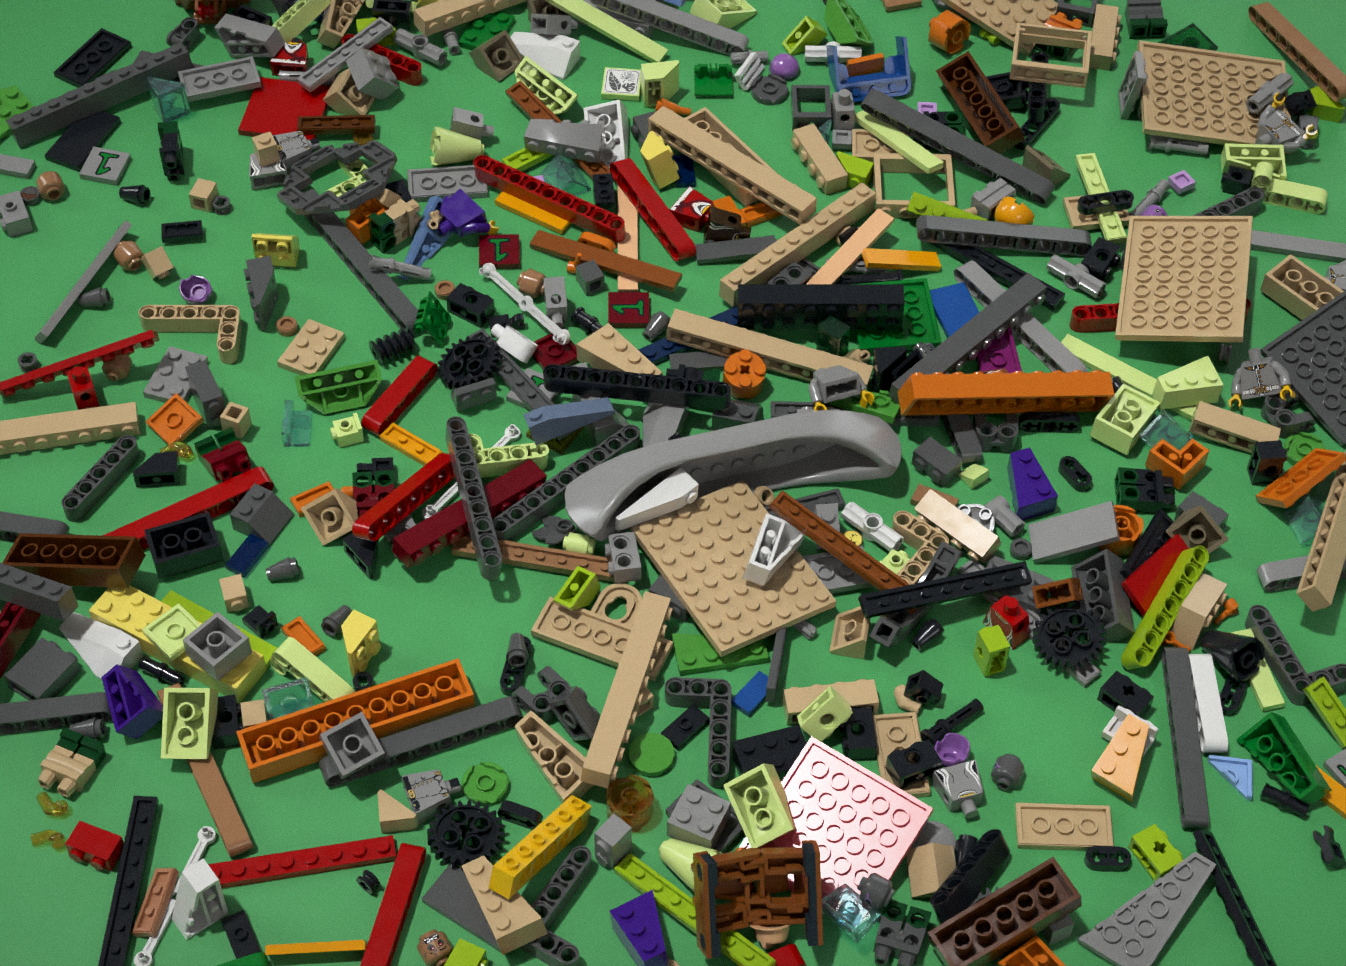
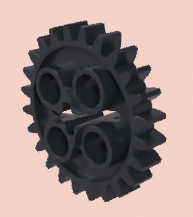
M475 334L470 339L468 335L465 341L460 338L457 345L452 343V349H445L447 354L441 355L443 360L438 361L439 367L437 371L444 386H448L449 390L480 382L489 377L494 378L493 372L500 371L498 366L503 364L500 360L503 358L502 350L496 340H492L490 336L486 338L482 334L478 338L477 334Z
M1064 603V608L1062 609L1055 605V611L1048 608L1047 616L1040 614V621H1035L1036 628L1032 629L1034 650L1038 652L1039 659L1045 657L1046 665L1053 662V669H1056L1058 665H1062V671H1065L1067 666H1070L1071 670L1074 671L1075 666L1078 665L1083 670V663L1091 666V658L1098 660V653L1104 652L1103 646L1106 645L1104 622H1100L1099 615L1093 617L1092 609L1085 612V605L1080 609H1077L1076 603L1072 605V608H1068L1067 603ZM1087 641L1089 643L1081 644L1080 642ZM1065 648L1067 650L1059 651L1058 649Z
M459 800L456 807L449 803V810L441 807V815L435 813L434 821L429 822L430 828L427 829L430 852L435 853L436 860L443 858L444 866L451 862L452 869L456 868L457 865H461L462 871V865L483 855L492 863V856H499V849H503V841H505V829L502 824V818L496 817V810L489 812V805L480 808V801L475 806L471 804V800H468L466 805H463L461 800ZM473 819L472 823L470 824V832H468L469 823ZM462 838H465L463 848L461 851H459L462 847Z

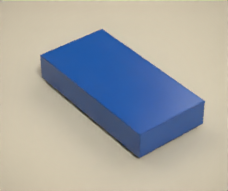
M759 671L732 698L731 705L749 717L766 699L768 676Z

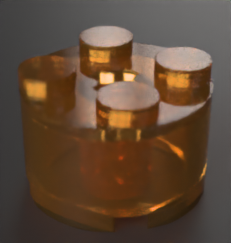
M627 775V777L621 779L618 777L615 781L613 780L606 792L607 818L609 819L615 814L632 827V832H637L651 820L654 812V794L649 782L637 775Z

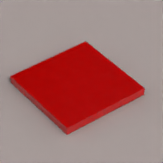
M259 77L261 87L254 88L238 128L239 135L254 137L267 132H271L272 136L296 132L298 116L325 115L328 104L323 99L330 86L320 85L312 92H309L298 82ZM317 135L304 136L306 140H310L316 138Z

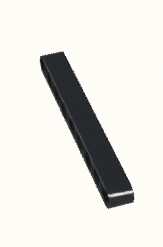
M557 364L547 365L543 370L544 387L549 392L716 410L727 409L731 402L729 384L720 381Z

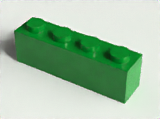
M1270 712L1236 739L1255 758L1259 759L1270 772L1274 773L1300 800L1315 804L1331 791V788L1285 717Z

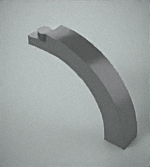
M942 541L918 583L952 576L954 574L953 569L963 552ZM933 605L917 608L913 614L906 610L880 616L869 636L887 647H893L903 641L919 625Z

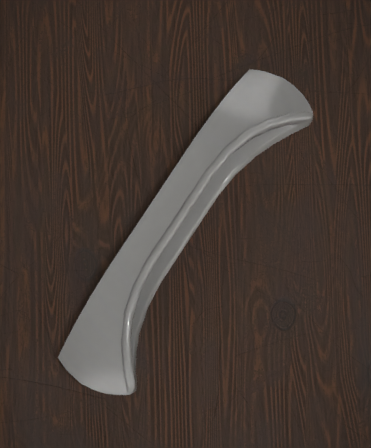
M841 410L793 413L659 442L621 454L599 464L567 484L565 491L566 511L570 519L580 530L597 541L607 540L610 534L624 533L630 530L631 527L618 532L615 529L616 517L680 467L699 484L698 497L696 498L698 499L741 480H744L754 493L755 489L759 486H766L771 490L806 484L890 477L899 467L902 454L901 444L898 435L889 424L878 416Z

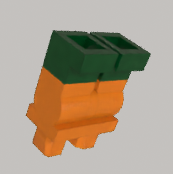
M1058 12L1056 15L1051 14L1044 26L1081 30L1082 20L1076 18L1071 22L1066 20L1067 16L1064 13ZM1036 43L1033 47L1034 50L1047 54L1051 51L1050 56L1066 61L1073 50L1070 47L1053 45L1042 47ZM1064 49V54H1059L1056 50Z

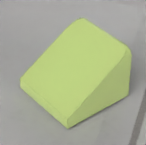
M974 463L959 472L958 476L973 489L988 479L989 470Z

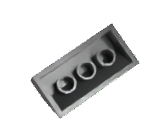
M1108 549L1072 566L1071 570L1072 577L1080 579L1084 600L1076 602L1077 609H1080L1083 605H1085V612L1092 609L1093 617L1099 615L1100 622H1104L1106 642H1117L1134 634L1135 631L1129 596L1121 586V583L1126 580L1120 573L1123 567V559Z

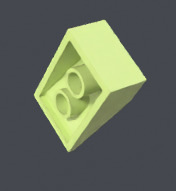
M695 0L690 13L731 29L754 16L757 10L745 0Z
M1122 384L1095 418L1090 436L1127 455L1139 440L1160 406V402Z
M164 688L161 759H208L217 716L218 690L211 688Z
M763 763L723 785L751 848H759L795 829L785 791L774 765Z

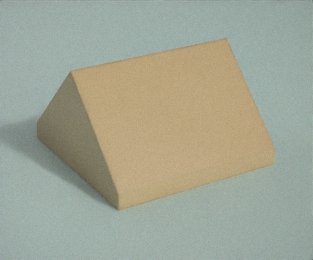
M338 488L301 507L322 545L351 531L354 522L358 519L356 501Z
M861 606L836 615L829 650L831 654L864 659L871 618H864Z
M930 843L909 849L906 854L911 899L932 897L956 868L953 846Z

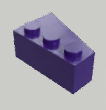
M1030 447L1010 453L1007 471L1015 514L1024 521L1055 511L1058 495Z
M116 664L102 676L116 733L138 739L163 718V705L138 671Z
M653 890L610 910L612 929L637 966H668Z

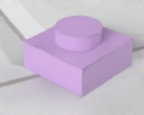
M918 102L917 111L922 114L923 111H929V113L937 112V103Z
M1185 170L1168 177V182L1178 194L1194 188L1196 181Z

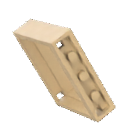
M1017 23L1010 79L1086 88L1092 31ZM1020 42L1083 49L1082 67L1018 60Z
M874 153L873 191L876 192L874 212L879 208L893 218H919L920 216L906 211L910 200H882L880 172H926L899 153ZM933 154L944 162L943 168L932 172L945 173L947 201L940 202L955 207L951 154Z

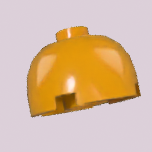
M1003 197L994 213L996 222L1027 225L1034 223V214L1025 204L1021 203L1018 205L1015 203V198Z

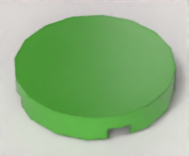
M1300 432L1298 435H1290L1285 441L1283 449L1287 450V461L1294 466L1315 448L1326 449V446L1324 447L1323 441L1317 436Z
M645 733L636 737L631 742L628 750L630 765L635 768L637 773L647 777L662 775L663 772L672 767L675 759L674 747L671 741L657 733Z
M481 762L480 765L469 767L462 779L464 796L467 800H471V803L474 805L480 801V806L483 807L486 805L492 806L502 801L507 795L509 788L508 777L504 769L491 762Z

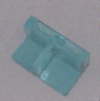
M285 400L282 423L284 447L309 446L312 411H295L293 400Z

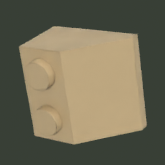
M348 68L338 74L323 100L336 113L366 115L375 97L358 91Z

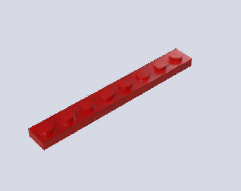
M151 329L0 382V395L8 397L14 395L16 390L22 388L23 390L32 389L36 386L35 384L42 381L43 383L52 382L57 376H67V372L77 366H86L89 369L94 367L97 362L114 360V356L120 354L124 356L130 355L135 352V349L140 347L143 349L150 348L155 345V342L160 341L158 333Z
M390 835L208 865L219 879L221 888L391 862L396 860L394 837Z

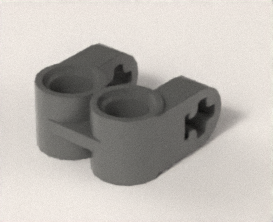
M1290 392L1285 395L1286 401L1280 397V393L1267 395L1261 410V417L1265 421L1270 422L1272 426L1281 428L1279 438H1287L1290 435L1306 432L1315 425L1316 421L1310 412L1295 415L1292 411L1288 410L1300 401L1296 393L1293 399Z
M1017 413L1005 414V422L1000 424L998 428L993 423L986 421V414L973 415V428L982 451L992 450L994 446L1001 452H1011L1015 449L1019 431Z
M545 666L537 673L538 679L548 689L547 691L533 695L524 686H520L511 694L515 698L517 705L526 714L532 711L546 724L551 722L554 717V712L548 703L557 697V694H561L570 687L569 683L550 666Z

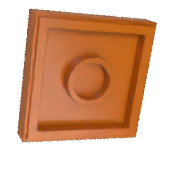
M175 393L145 422L174 450L204 419Z

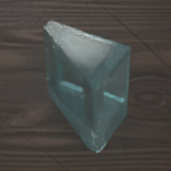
M831 119L818 128L828 145L832 128Z

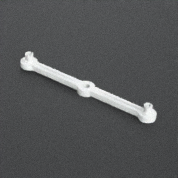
M485 263L483 268L479 269L481 275L491 278L516 300L522 311H528L553 334L555 342H558L560 345L569 343L570 334L568 330L559 328L533 304V300L529 295L524 296L496 271L494 264Z
M511 424L505 429V435L492 448L507 446L510 442L517 441L520 438V429ZM457 482L433 505H427L422 510L424 520L441 511L459 493Z
M204 826L199 830V841L184 870L191 863L200 861L207 846L216 840V832L212 827ZM180 878L173 889L157 936L149 937L143 951L136 954L134 957L135 966L153 965L152 955L172 918L176 901L172 897L178 892Z

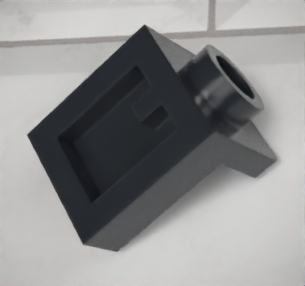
M260 605L242 618L243 624L260 638L270 634L278 626L276 614L273 611L268 613Z

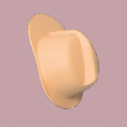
M791 924L749 926L754 929L756 939L761 942L762 948L767 950L787 940Z

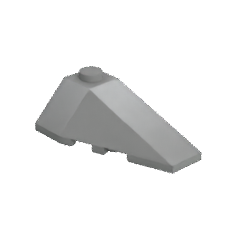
M649 402L643 413V447L668 441L670 436L681 432L689 416L690 407Z

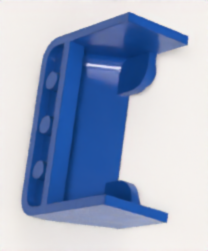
M895 36L897 55L886 58L884 61V72L851 77L848 75L847 67L844 64L838 63L837 46L826 45L829 76L835 92H839L841 89L849 90L852 93L853 102L863 101L870 89H876L890 97L906 95L911 89L907 37Z

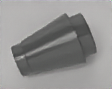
M99 287L79 295L78 301L81 307H106L107 304L111 303V298L107 288Z
M662 311L654 313L642 333L643 337L648 341H652L664 332L670 322L668 315Z
M287 557L266 568V574L269 581L296 578V575L300 574V569L295 557Z
M342 605L323 618L322 630L332 637L339 635L342 632L341 625L352 612L350 607Z
M514 633L510 636L506 659L513 667H522L529 659L524 636L521 633Z
M98 717L71 724L69 728L82 734L83 738L88 736L95 740L105 737L107 731L105 720Z

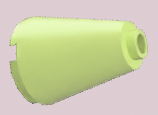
M434 126L435 130H432L430 150L434 154V156H430L432 166L471 161L477 156L484 154V144H481V140Z
M673 838L664 841L659 848L660 859L693 892L694 874L691 870L693 853L707 851L710 856L724 854L718 850Z

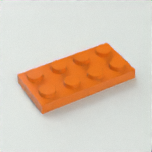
M1315 448L1258 493L1256 498L1262 504L1289 508L1294 505L1297 499L1309 493L1312 487L1324 481L1325 477L1332 471L1339 469L1340 465L1346 461V456L1344 452Z

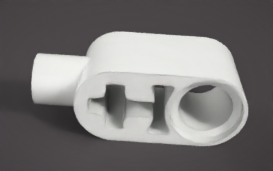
M495 324L491 329V334L498 338L497 344L524 363H528L538 347L536 343L508 325L504 328L499 324Z

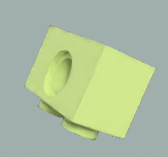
M829 686L797 716L800 727L806 733L822 742L824 739L829 738L841 723L847 722L853 712L849 702ZM826 714H831L829 717L822 718Z

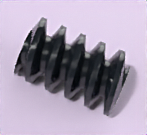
M406 326L405 330L399 329L398 334L391 332L390 336L384 335L383 340L376 338L375 342L369 341V348L374 359L379 360L382 364L385 363L384 357L392 361V354L399 358V351H402L404 355H407V348H410L412 352L415 351L414 337L408 326Z

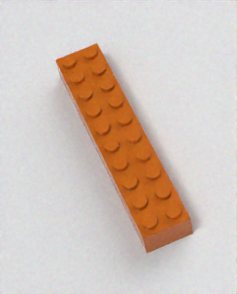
M1057 370L1051 373H1043V371L1003 373L1002 371H997L992 374H984L983 372L943 374L942 372L925 375L917 372L910 375L898 391L901 416L1099 412L1115 395L1110 372H1102L1101 370L1082 372L1081 370L1063 372Z
M457 658L236 731L252 783H256L319 762L327 757L328 754L319 739L320 734L360 712H363L377 739H381L474 708V694L460 660Z

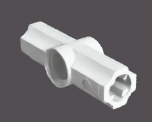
M834 41L826 44L837 46L838 63H847V60L861 57V47L841 46ZM805 45V62H825L828 65L826 45Z
M849 502L841 512V518L860 530L865 540L875 541L889 552L892 549L897 551L904 541L903 536L883 523L880 515L868 513L854 502Z

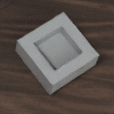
M832 130V149L851 150L852 130Z

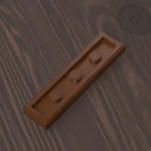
M375 115L298 116L297 131H302L304 135L375 133L376 118Z

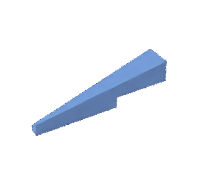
M438 195L429 198L404 263L421 267L454 233V231H451L446 236H443L437 228L429 229L427 227V221L431 219L429 213L436 210L440 211L443 199ZM399 274L398 278L406 281L410 277Z

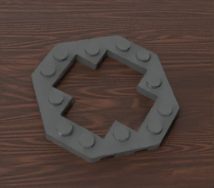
M369 141L367 144L360 146L358 142L343 144L341 148H334L333 145L324 146L292 164L290 168L291 174L286 176L283 182L284 188L279 190L277 194L278 200L296 215L356 209L360 204L374 199L384 191L397 162L396 154L378 141ZM363 156L375 164L362 171L364 178L367 180L366 182L339 197L328 190L314 199H310L301 192L307 186L313 184L309 175L322 166L329 165L335 159L347 165Z

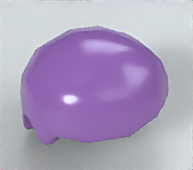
M787 53L775 56L769 67L770 74L780 76L783 79H792L796 77L799 71L797 59Z
M191 275L180 282L179 291L181 297L190 305L204 304L212 295L210 282L203 276Z
M947 733L942 741L936 742L934 749L942 761V766L949 767L967 762L970 753V742L966 737L958 733Z

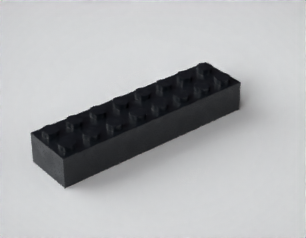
M738 284L737 327L746 328L747 330H902L905 306L904 285Z

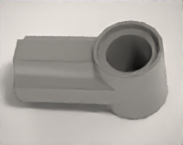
M999 495L984 505L991 510L995 522L1011 537L1017 536L1025 527V522L1010 509L1008 501L1003 496Z

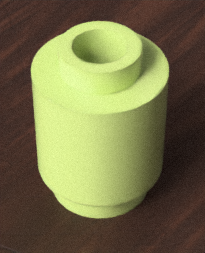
M572 532L564 537L563 549H566V551L594 555L595 538Z

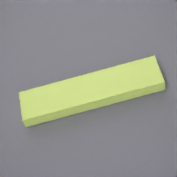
M1251 628L1230 632L1233 634L1254 637ZM1264 658L1257 665L1260 669L1252 678L1248 679V682L1261 711L1282 708L1285 702Z

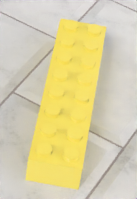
M132 586L128 588L109 587L89 609L91 619L122 630L140 642L142 652L168 664L170 667L211 689L218 690L219 693L225 696L235 694L238 703L244 699L266 671L264 656L254 650L219 681H216L188 657L186 651L171 662L143 634L142 629L172 607Z

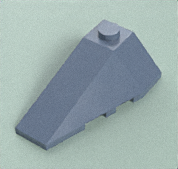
M609 398L543 406L523 415L535 445H538L613 415L615 411Z

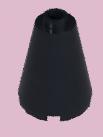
M1209 630L1201 638L1202 649L1207 654H1211L1212 658L1237 680L1246 681L1252 678L1260 669L1257 667L1259 661H1263L1265 657L1263 643L1254 637Z

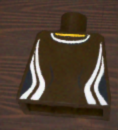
M711 207L704 229L703 243L750 238L751 227L741 226L740 214Z

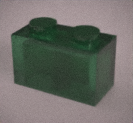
M830 315L817 326L816 350L843 357L848 353L850 326Z

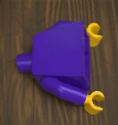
M458 189L455 194L444 197L440 208L443 223L437 227L441 235L446 236L451 231H454L459 237L475 233L497 235L499 227H494L495 221L491 220L487 223L485 211L462 189Z

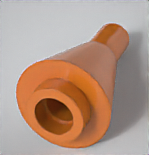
M661 98V101L656 103L655 112L664 106L676 114L687 116L691 114V108L680 107L664 98Z

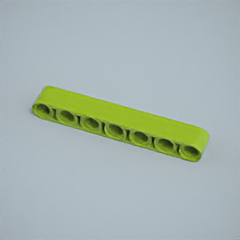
M1199 545L1180 553L1122 653L1121 662L1127 670L1148 666L1176 619L1182 603L1208 563L1209 553L1205 547Z

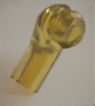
M174 441L160 449V452L177 451L178 456L184 459H190L193 456L191 447L180 441Z
M41 792L36 796L44 814L61 817L67 813L68 803L65 800H62L61 803L60 800L56 801V803L52 802L47 792Z
M44 830L30 835L33 846L46 842H51L53 849L65 846L64 835L54 830Z

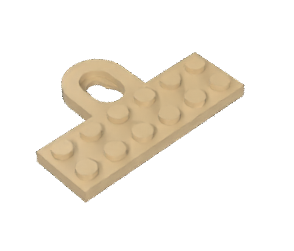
M612 584L600 593L591 611L583 608L571 611L553 601L554 597L550 596L531 629V635L618 668L642 601L640 592L628 584ZM617 598L625 599L627 601L625 616L620 619L607 617L605 611L608 606ZM659 638L661 647L659 654H654L653 659L656 660L653 671L647 673V676H650L649 680L655 681L673 647V641Z

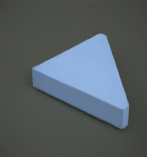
M1209 755L1207 762L1247 801H1251L1252 760Z

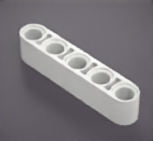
M1188 654L1202 753H1226L1228 750V737L1211 654Z

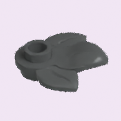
M542 516L544 527L532 531V535L538 540H545L546 544L553 545L562 542L565 536H568L570 532L575 533L576 530L573 522L569 519H561L557 516Z

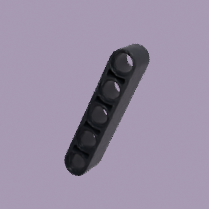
M1036 52L1032 55L1031 62L1049 64V56L1045 52ZM1029 82L1028 120L1032 124H1040L1045 120L1047 83Z
M992 829L984 833L931 897L930 903L940 923H944L964 911L1010 854V849L999 829Z

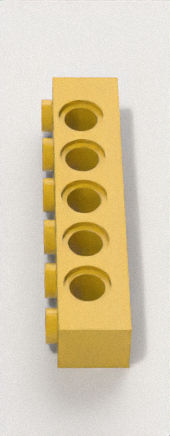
M571 795L493 865L488 888L509 900L587 827L592 806Z

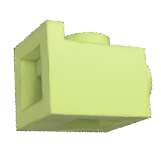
M353 413L352 417L332 421L333 427L330 428L333 440H337L339 448L364 442L363 431L357 413Z
M892 549L882 561L880 560V563L897 575L910 559L906 552L902 550L897 552Z

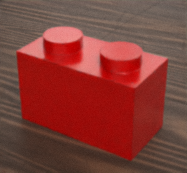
M80 820L65 843L71 859L77 862L85 861L90 863L95 869H105L111 872L121 857L124 845L122 836Z

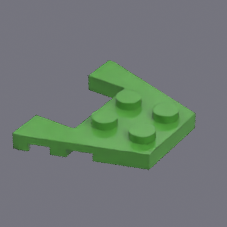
M17 86L0 89V139L3 137L7 138L11 134L6 122L7 119L34 107Z

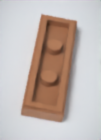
M176 868L155 869L132 931L135 937L157 936L180 873Z

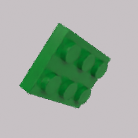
M497 11L472 20L458 41L459 46L468 50H474L500 32L506 30L508 33L515 22V16Z

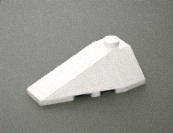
M514 32L510 37L522 57L527 56L553 77L562 81L580 59V41L565 35Z
M621 100L585 107V120H589L590 124H597L598 121H604L606 147L601 160L610 168L611 163L628 158V114Z
M680 467L616 517L615 529L619 532L680 509L687 503L691 504L698 497L699 484Z
M73 612L59 627L61 633L80 654L82 660L90 667L95 677L101 681L102 676L116 664L132 669L143 657L140 642L122 630Z

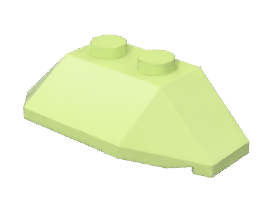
M527 56L524 57L515 69L517 82L521 81L555 115L567 112L578 98L575 92Z

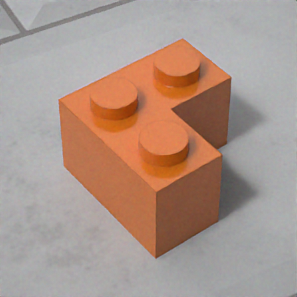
M375 198L360 204L358 208L349 210L350 216L346 218V226L357 240L364 244L370 239L371 229L369 228L368 216L374 212L379 215L389 208L382 205Z
M1193 438L1181 450L1161 439L1149 451L1145 467L1154 472L1155 470H1162V476L1173 477V486L1180 490L1205 466L1210 450Z

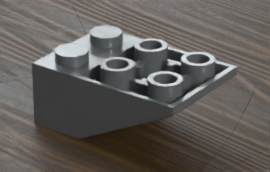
M270 256L246 260L247 269H243L246 281H250L246 285L249 296H253L250 297L251 307L253 311H257L253 313L255 324H260L261 332L265 331L278 300L275 274Z

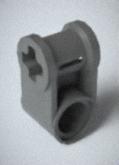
M193 17L183 19L168 34L167 45L172 46L181 43L188 51L201 37L197 19Z
M1299 114L1296 125L1306 134V127L1313 124L1314 129L1309 133H1314L1318 130L1319 117ZM1307 139V143L1300 148H1312L1314 139Z

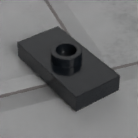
M202 220L161 224L162 243L203 240Z
M692 704L665 728L661 735L669 739L673 747L679 750L709 723L710 718Z
M244 910L221 919L236 959L261 952Z

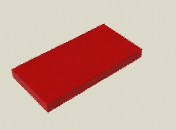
M1179 534L1171 537L1121 583V586L1143 617L1180 553L1189 549Z

